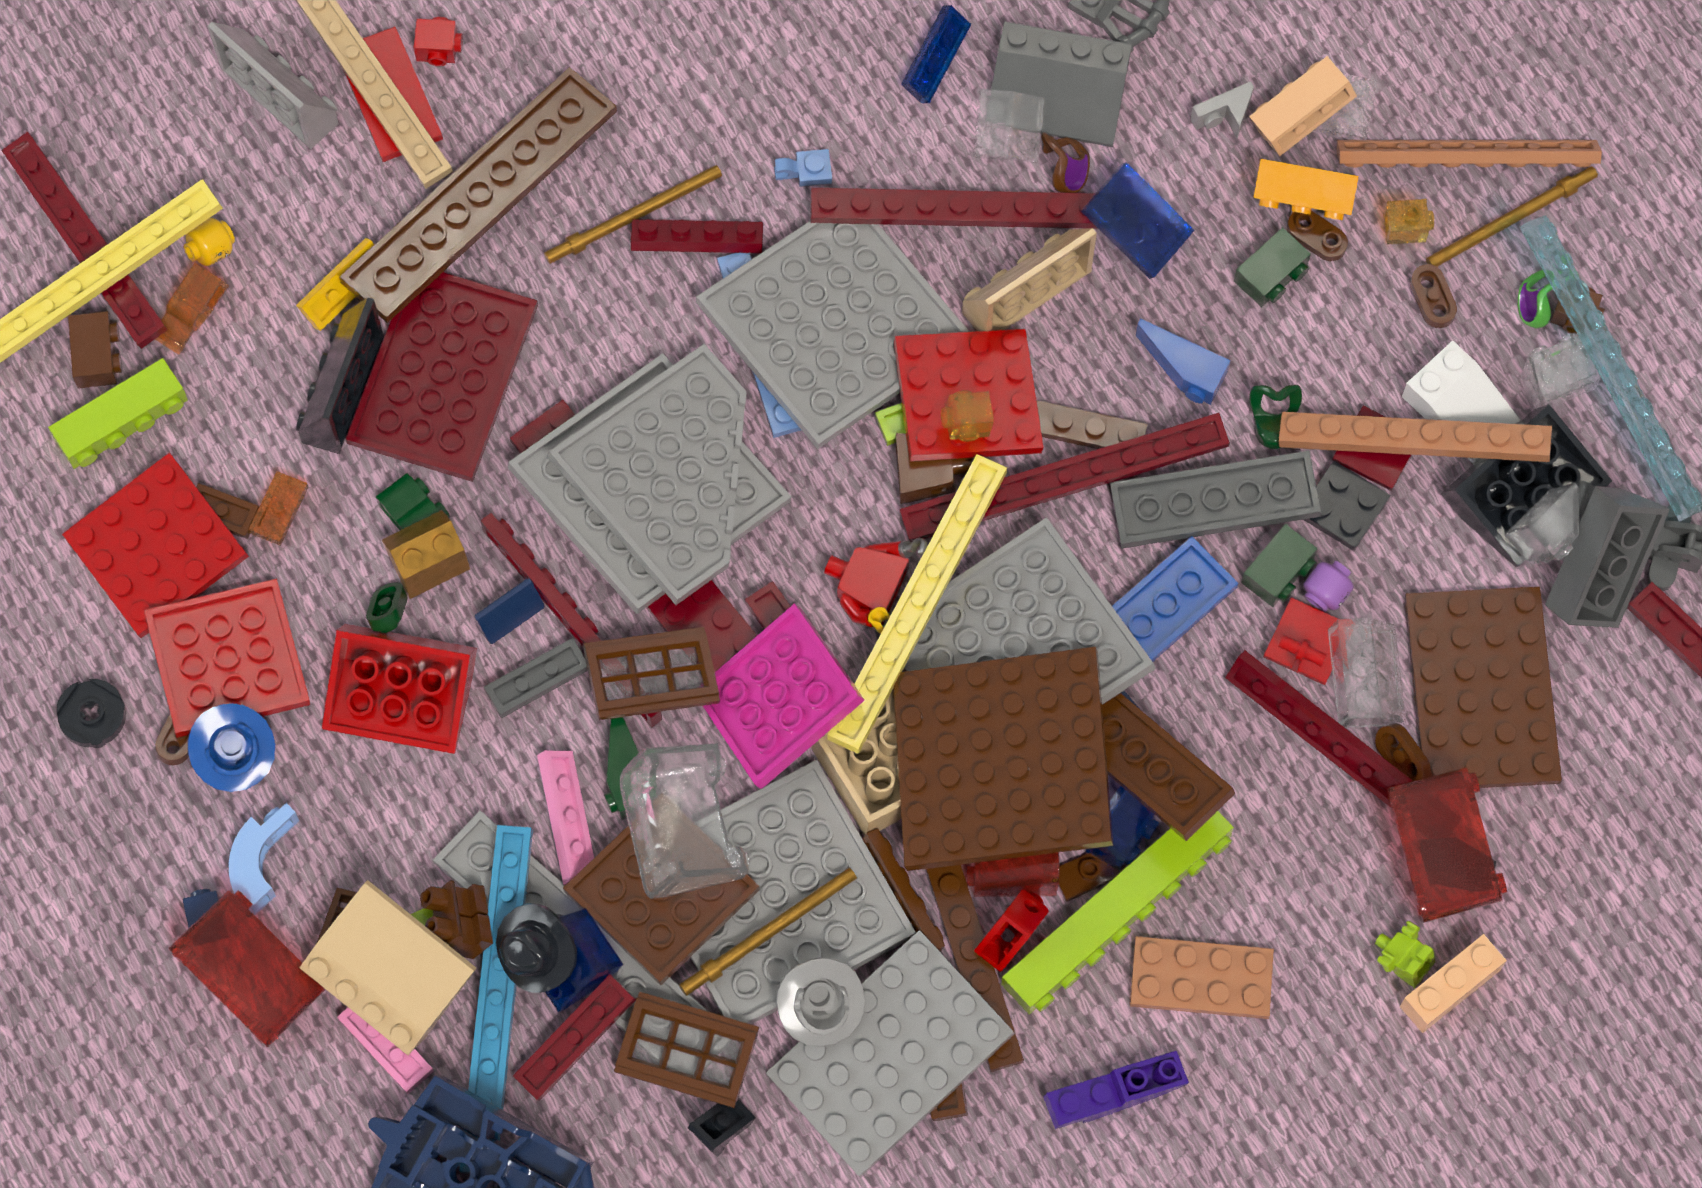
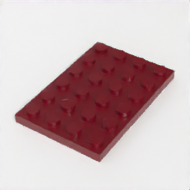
M441 273L390 321L347 434V444L473 482L536 313L538 301L451 274Z

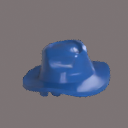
M222 704L208 709L196 719L189 734L188 754L195 773L205 783L217 790L235 792L251 788L269 773L275 759L276 744L271 728L258 712L244 705Z

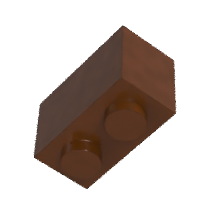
M108 311L68 316L72 377L77 388L118 384L117 373H122L120 353H115L114 345L115 342H120L118 323L112 322Z

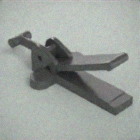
M1579 481L1571 509V514L1575 516L1560 528L1557 533L1574 537L1595 486L1586 481ZM1674 502L1667 507L1670 510L1648 558L1651 560L1647 574L1648 584L1653 582L1662 591H1666L1672 586L1676 579L1678 568L1697 573L1702 565V526L1690 523L1692 519L1691 510L1682 502Z

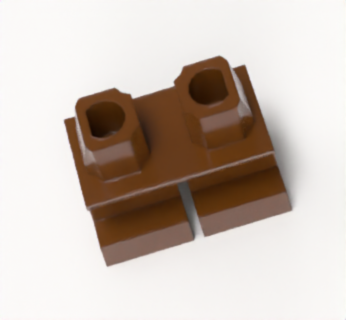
M450 880L442 887L430 886L421 893V907L433 910V916L426 921L425 927L461 956L474 959L493 944L489 916H486L488 914V907L483 885L472 884L468 888L455 887V882Z

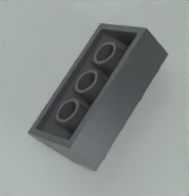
M1595 486L1545 606L1568 625L1619 628L1670 509L1621 488Z

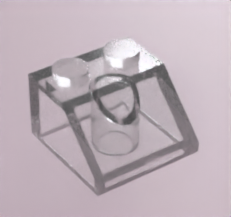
M1576 483L1549 490L1504 534L1530 564L1540 562L1546 564L1553 559L1559 561L1573 549L1571 543L1579 536V487Z

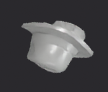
M821 957L804 961L791 968L784 975L777 990L776 1003L782 1025L794 1039L806 1045L825 1046L836 1044L852 1034L863 1016L865 998L860 979L853 969L839 960Z

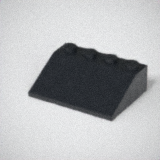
M367 297L343 313L340 324L335 323L330 334L332 345L329 352H324L321 357L319 379L317 383L313 382L307 396V400L310 401L306 412H301L297 420L296 431H298L303 444L336 454L341 452L384 338L376 304L372 298Z
M1549 404L1534 409L1519 424L1552 426L1550 462L1480 458L1441 493L1458 516L1515 567H1519L1575 516L1571 514V509L1579 481H1586L1593 486L1607 487L1612 482L1607 473Z

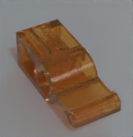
M194 263L166 307V314L162 318V322L168 330L155 340L179 355L194 331L198 330L211 314L229 285Z

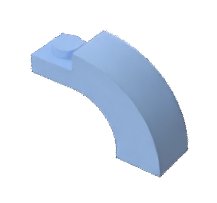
M287 803L281 808L275 807L265 816L263 820L265 823L261 826L250 817L238 832L229 856L230 883L240 906L250 919L276 897L272 887L263 877V862L269 849L299 822L296 812Z

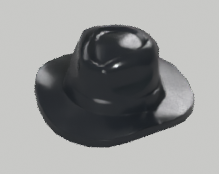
M527 903L516 907L503 918L498 928L496 939L498 958L505 973L519 988L531 993H542L557 988L572 975L577 962V947L568 928L551 909L541 904Z

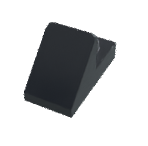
M739 1100L736 1102L735 1108L717 1103L691 1122L687 1128L718 1157L727 1144L747 1129L756 1117Z

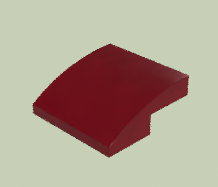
M1364 405L1357 415L1385 417ZM1336 451L1332 461H1336L1347 469L1392 491L1412 455Z

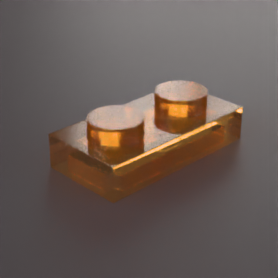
M276 471L250 525V534L281 546L309 488L308 484Z

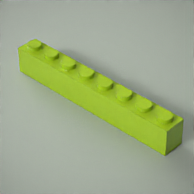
M1217 811L1187 841L1183 840L1170 828L1002 977L1001 985L1029 1015L1035 1009L1039 1012L1045 1010L1055 999L1052 995L1061 986L1065 990L1071 987L1081 976L1078 971L1087 963L1090 967L1097 964L1105 956L1106 952L1103 949L1112 941L1116 945L1119 944L1130 934L1131 929L1129 926L1137 919L1143 922L1150 917L1157 909L1154 904L1163 896L1167 900L1171 898L1182 887L1179 882L1188 874L1191 877L1196 876L1207 865L1205 859L1211 853L1215 852L1216 855L1222 853L1232 842L1229 837H1231L1234 827Z

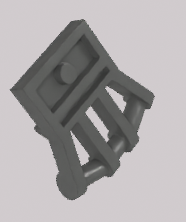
M1070 0L1068 9L1103 28L1113 41L1132 44L1131 52H1133V47L1148 37H1154L1158 31L1157 25L1159 22L1165 21L1170 14L1168 10L1170 0H1157V2H1152L1151 0H1127L1149 13L1150 15L1147 19H1140L1121 8L1120 4L1123 0ZM1113 16L1136 31L1128 36L1122 35L1110 18Z

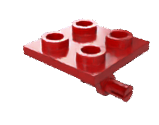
M1291 597L1263 657L1325 685L1353 625Z

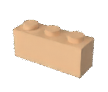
M1326 56L1320 62L1312 64L1307 72L1297 80L1284 86L1282 91L1269 102L1261 104L1249 117L1263 138L1281 156L1356 98L1357 95L1349 80L1330 58Z
M1483 934L1408 994L1401 1003L1400 1008L1417 1028L1424 1033L1497 974L1507 960Z

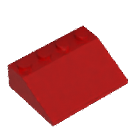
M345 623L336 630L322 729L455 754L471 688L477 648L394 632L382 633L380 631H373L371 628Z

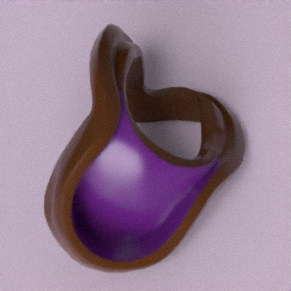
M1043 132L1041 136L1043 142L1042 151L1045 154L1055 151L1059 156L1052 176L1054 189L1060 193L1079 192L1085 186L1089 175L1090 155L1088 150L1075 139L1066 137L1056 140L1052 135ZM1070 144L1077 152L1079 158L1069 156L1062 147Z

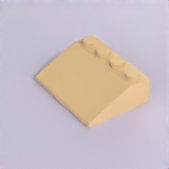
M1093 228L1068 230L1061 236L1060 234L1053 235L1044 243L1043 248L1035 253L1033 251L1026 253L1018 260L1016 266L1008 271L1003 269L995 274L991 279V283L982 289L976 287L968 292L963 301V315L976 331L987 332L1007 329L1092 271L1096 231Z
M893 688L859 754L827 740L828 732L811 746V749L864 836L867 832L877 828L881 831L902 819Z
M368 880L324 933L300 966L301 970L406 1055H409L428 1036L477 969Z

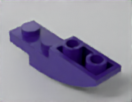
M1176 1050L1114 1069L1107 1075L1047 1092L1043 1098L1055 1129L1081 1121L1083 1123L1090 1122L1147 1102L1186 1086L1189 1081Z

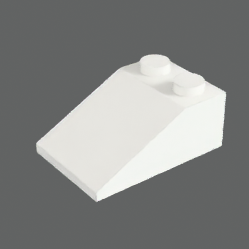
M1451 341L1406 383L1402 395L1404 400L1428 420L1517 424L1520 422L1519 417L1478 363L1454 341ZM1467 458V459L1470 460V461L1474 464V463L1477 462L1480 458Z

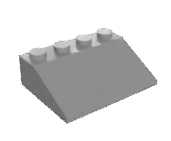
M211 22L207 26L220 68L307 147L312 149L339 124L336 115L337 108L334 103L326 96L322 98L314 92L313 85L304 76L301 75L298 78L291 71V66L282 56L278 55L275 57L268 51V45L258 35L252 37L245 29Z

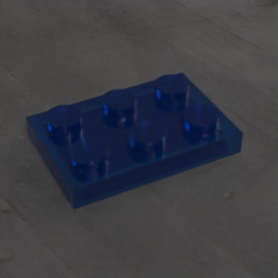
M1127 162L1122 163L1081 210L1149 279L1154 278L1195 231Z

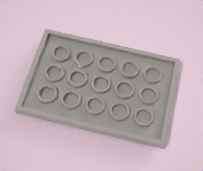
M920 930L862 983L865 998L864 1013L859 1025L849 1037L836 1044L825 1046H812L798 1042L766 1072L770 1079L859 1177H862L1015 1034Z

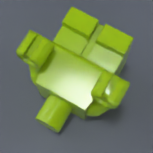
M1407 921V926L1403 925L1401 929L1402 933L1397 932L1392 939L1384 933L1379 935L1375 945L1383 949V951L1381 952L1382 957L1379 956L1377 962L1382 965L1387 973L1393 971L1404 982L1416 988L1436 962L1434 950L1417 940L1420 927L1411 921Z

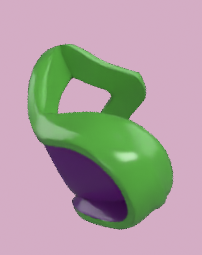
M1543 269L1526 278L1520 285L1518 292V311L1521 320L1533 328L1546 326L1551 317L1547 293L1558 286L1563 288L1565 282L1572 284L1574 274L1572 272L1559 274L1553 270ZM1547 275L1554 280L1539 289H1531L1536 282Z

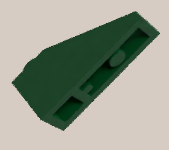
M623 717L611 719L607 768V787L609 793L604 794L610 812H618L621 821L643 812L658 798Z

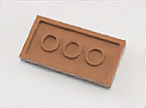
M1135 936L1130 1007L1269 1019L1274 949Z

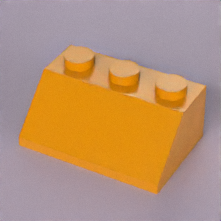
M1260 159L1253 198L1260 199L1259 206L1278 209L1280 202L1291 204V211L1311 215V209L1313 208L1324 210V217L1343 220L1344 214H1352L1359 176Z

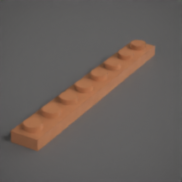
M1337 140L1336 146L1339 164L1353 168L1362 167L1364 164H1377L1380 167L1386 168L1394 167L1396 164H1409L1413 167H1427L1429 164H1442L1446 167H1459L1461 164H1474L1478 167H1492L1494 164H1507L1511 167H1524L1526 164H1540L1544 167L1572 164L1576 167H1589L1591 164H1601L1602 150L1597 140Z
M1282 412L1279 447L1550 462L1552 426Z

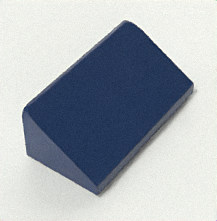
M529 578L475 614L474 618L479 631L490 644H494L544 609L545 606Z

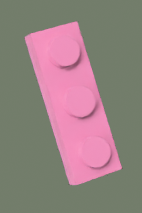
M346 1008L337 1017L343 1026L407 1095L434 1072L433 1068L415 1049L409 1055H406L350 1008Z

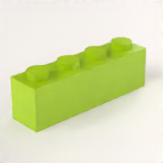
M162 358L48 428L72 468L86 467L98 458V454L108 448L113 450L123 445L127 437L136 431L144 432L150 429L155 424V420L161 416L178 412L188 399L183 387Z

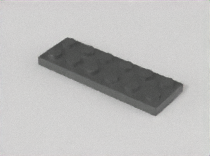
M1309 450L1110 483L1121 549L1186 539L1191 536L1198 537L1321 517V508Z

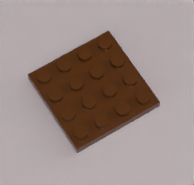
M661 794L563 887V890L661 986L760 890V887L666 796Z

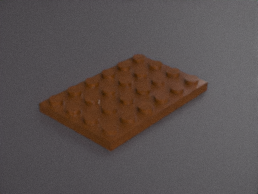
M1540 586L1406 593L1404 599L1419 745L1431 766L1430 777L1423 783L1424 790L1436 791L1560 784L1562 776Z

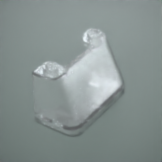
M718 743L643 748L621 772L620 789L643 888L646 895L651 899L669 897L740 880L749 873L750 861L748 854L739 845L729 846L715 785L725 774L726 762L720 753Z

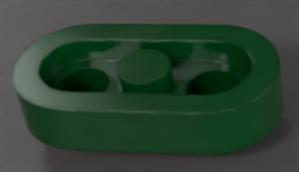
M401 583L386 584L373 593L366 613V619L373 631L387 633L399 625L408 600V596Z

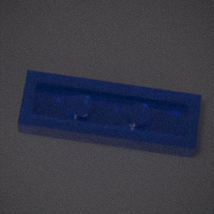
M952 5L942 6L901 83L911 95L923 104L931 102L971 26V23Z

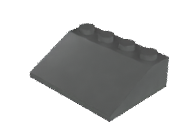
M1004 21L985 124L1036 134L1045 132L1053 137H1068L1081 142L1113 147L1132 44Z

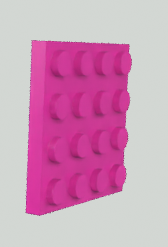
M794 603L715 672L720 703L704 705L703 708L753 783L760 789H763L865 699L805 613Z

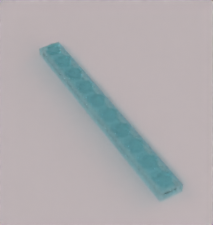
M1547 215L1520 226L1523 235L1679 522L1702 512L1700 492L1693 486L1686 473L1683 461L1677 456L1670 443L1668 433L1661 427L1654 414L1651 402L1644 396L1638 385L1636 374L1629 368L1621 353L1619 343L1613 339L1607 328L1604 315L1594 304L1587 284L1581 280L1576 271L1571 255L1565 250L1558 237L1556 227L1549 221Z

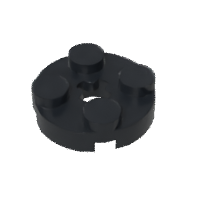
M89 679L90 681L80 684L79 682L74 683L62 693L57 703L56 714L58 715L61 731L69 741L78 746L101 748L106 743L115 739L121 732L126 720V706L118 690L106 681ZM99 707L97 710L99 716L96 719L85 720L86 715L83 712L85 708Z

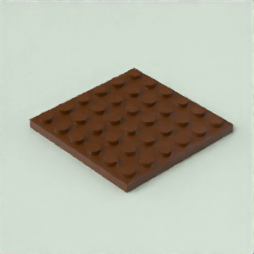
M1096 646L900 673L894 685L904 867L907 871L1113 846L1099 659Z

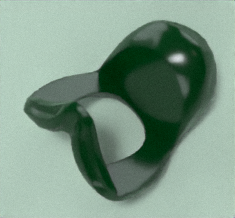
M1266 385L1253 386L1249 393V404L1254 415L1256 437L1266 448H1282L1279 447L1282 413H1267L1261 407V400L1263 394L1274 401H1283L1289 396L1290 405L1285 412H1298L1302 402L1301 387L1299 385H1288L1280 391H1275Z

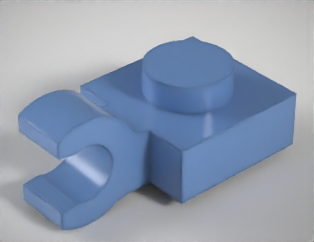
M829 149L796 152V161L789 158L775 159V179L798 178L799 187L831 184L832 172Z

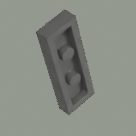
M571 638L484 686V690L502 719L587 672L586 659L575 640Z

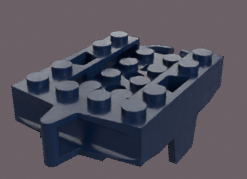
M435 1075L401 1121L387 1117H373L368 1122L369 1128L387 1145L371 1188H486L487 1184L492 1180L496 1181L500 1188H594L591 1173L593 1161L444 1076ZM506 1129L521 1137L509 1147L495 1138V1132L502 1134L503 1130ZM439 1154L446 1157L447 1161L443 1163L438 1161ZM461 1163H465L470 1169L469 1179L464 1183L460 1182L456 1177V1169Z

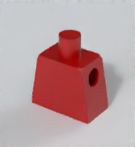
M1021 890L978 944L974 952L1001 973L1048 914L1049 910L1044 905L1043 899L1036 893H1028L1026 890ZM1005 929L1011 930L1015 935L1011 942H1006L1001 937Z

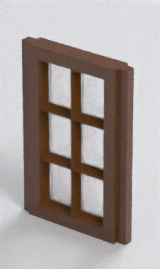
M704 627L584 643V654L599 720L720 703L718 685Z
M639 991L614 1072L735 1108L757 1040L759 1027Z

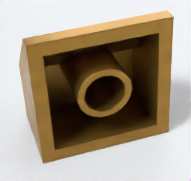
M443 510L382 539L409 599L470 570L462 543L451 520Z

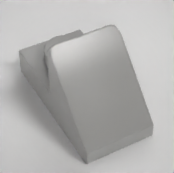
M1250 81L1193 106L1190 120L1195 129L1216 127L1223 121V118H1226L1237 139L1252 98L1254 88L1252 82Z

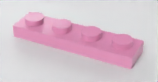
M545 750L538 754L537 758L563 885H566L594 859L573 751Z

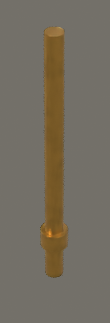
M715 165L581 234L576 232L566 237L565 242L544 252L546 260L551 264L571 253L576 255L586 250V245L632 223V219L638 220L722 177L719 167Z
M1590 166L1572 177L1567 175L1558 180L1553 188L1427 257V264L1438 267L1561 197L1566 199L1578 192L1579 187L1598 177L1596 169Z
M850 867L717 959L713 960L710 958L700 965L701 970L679 984L682 992L688 996L706 982L713 983L723 976L722 971L856 880L857 877Z

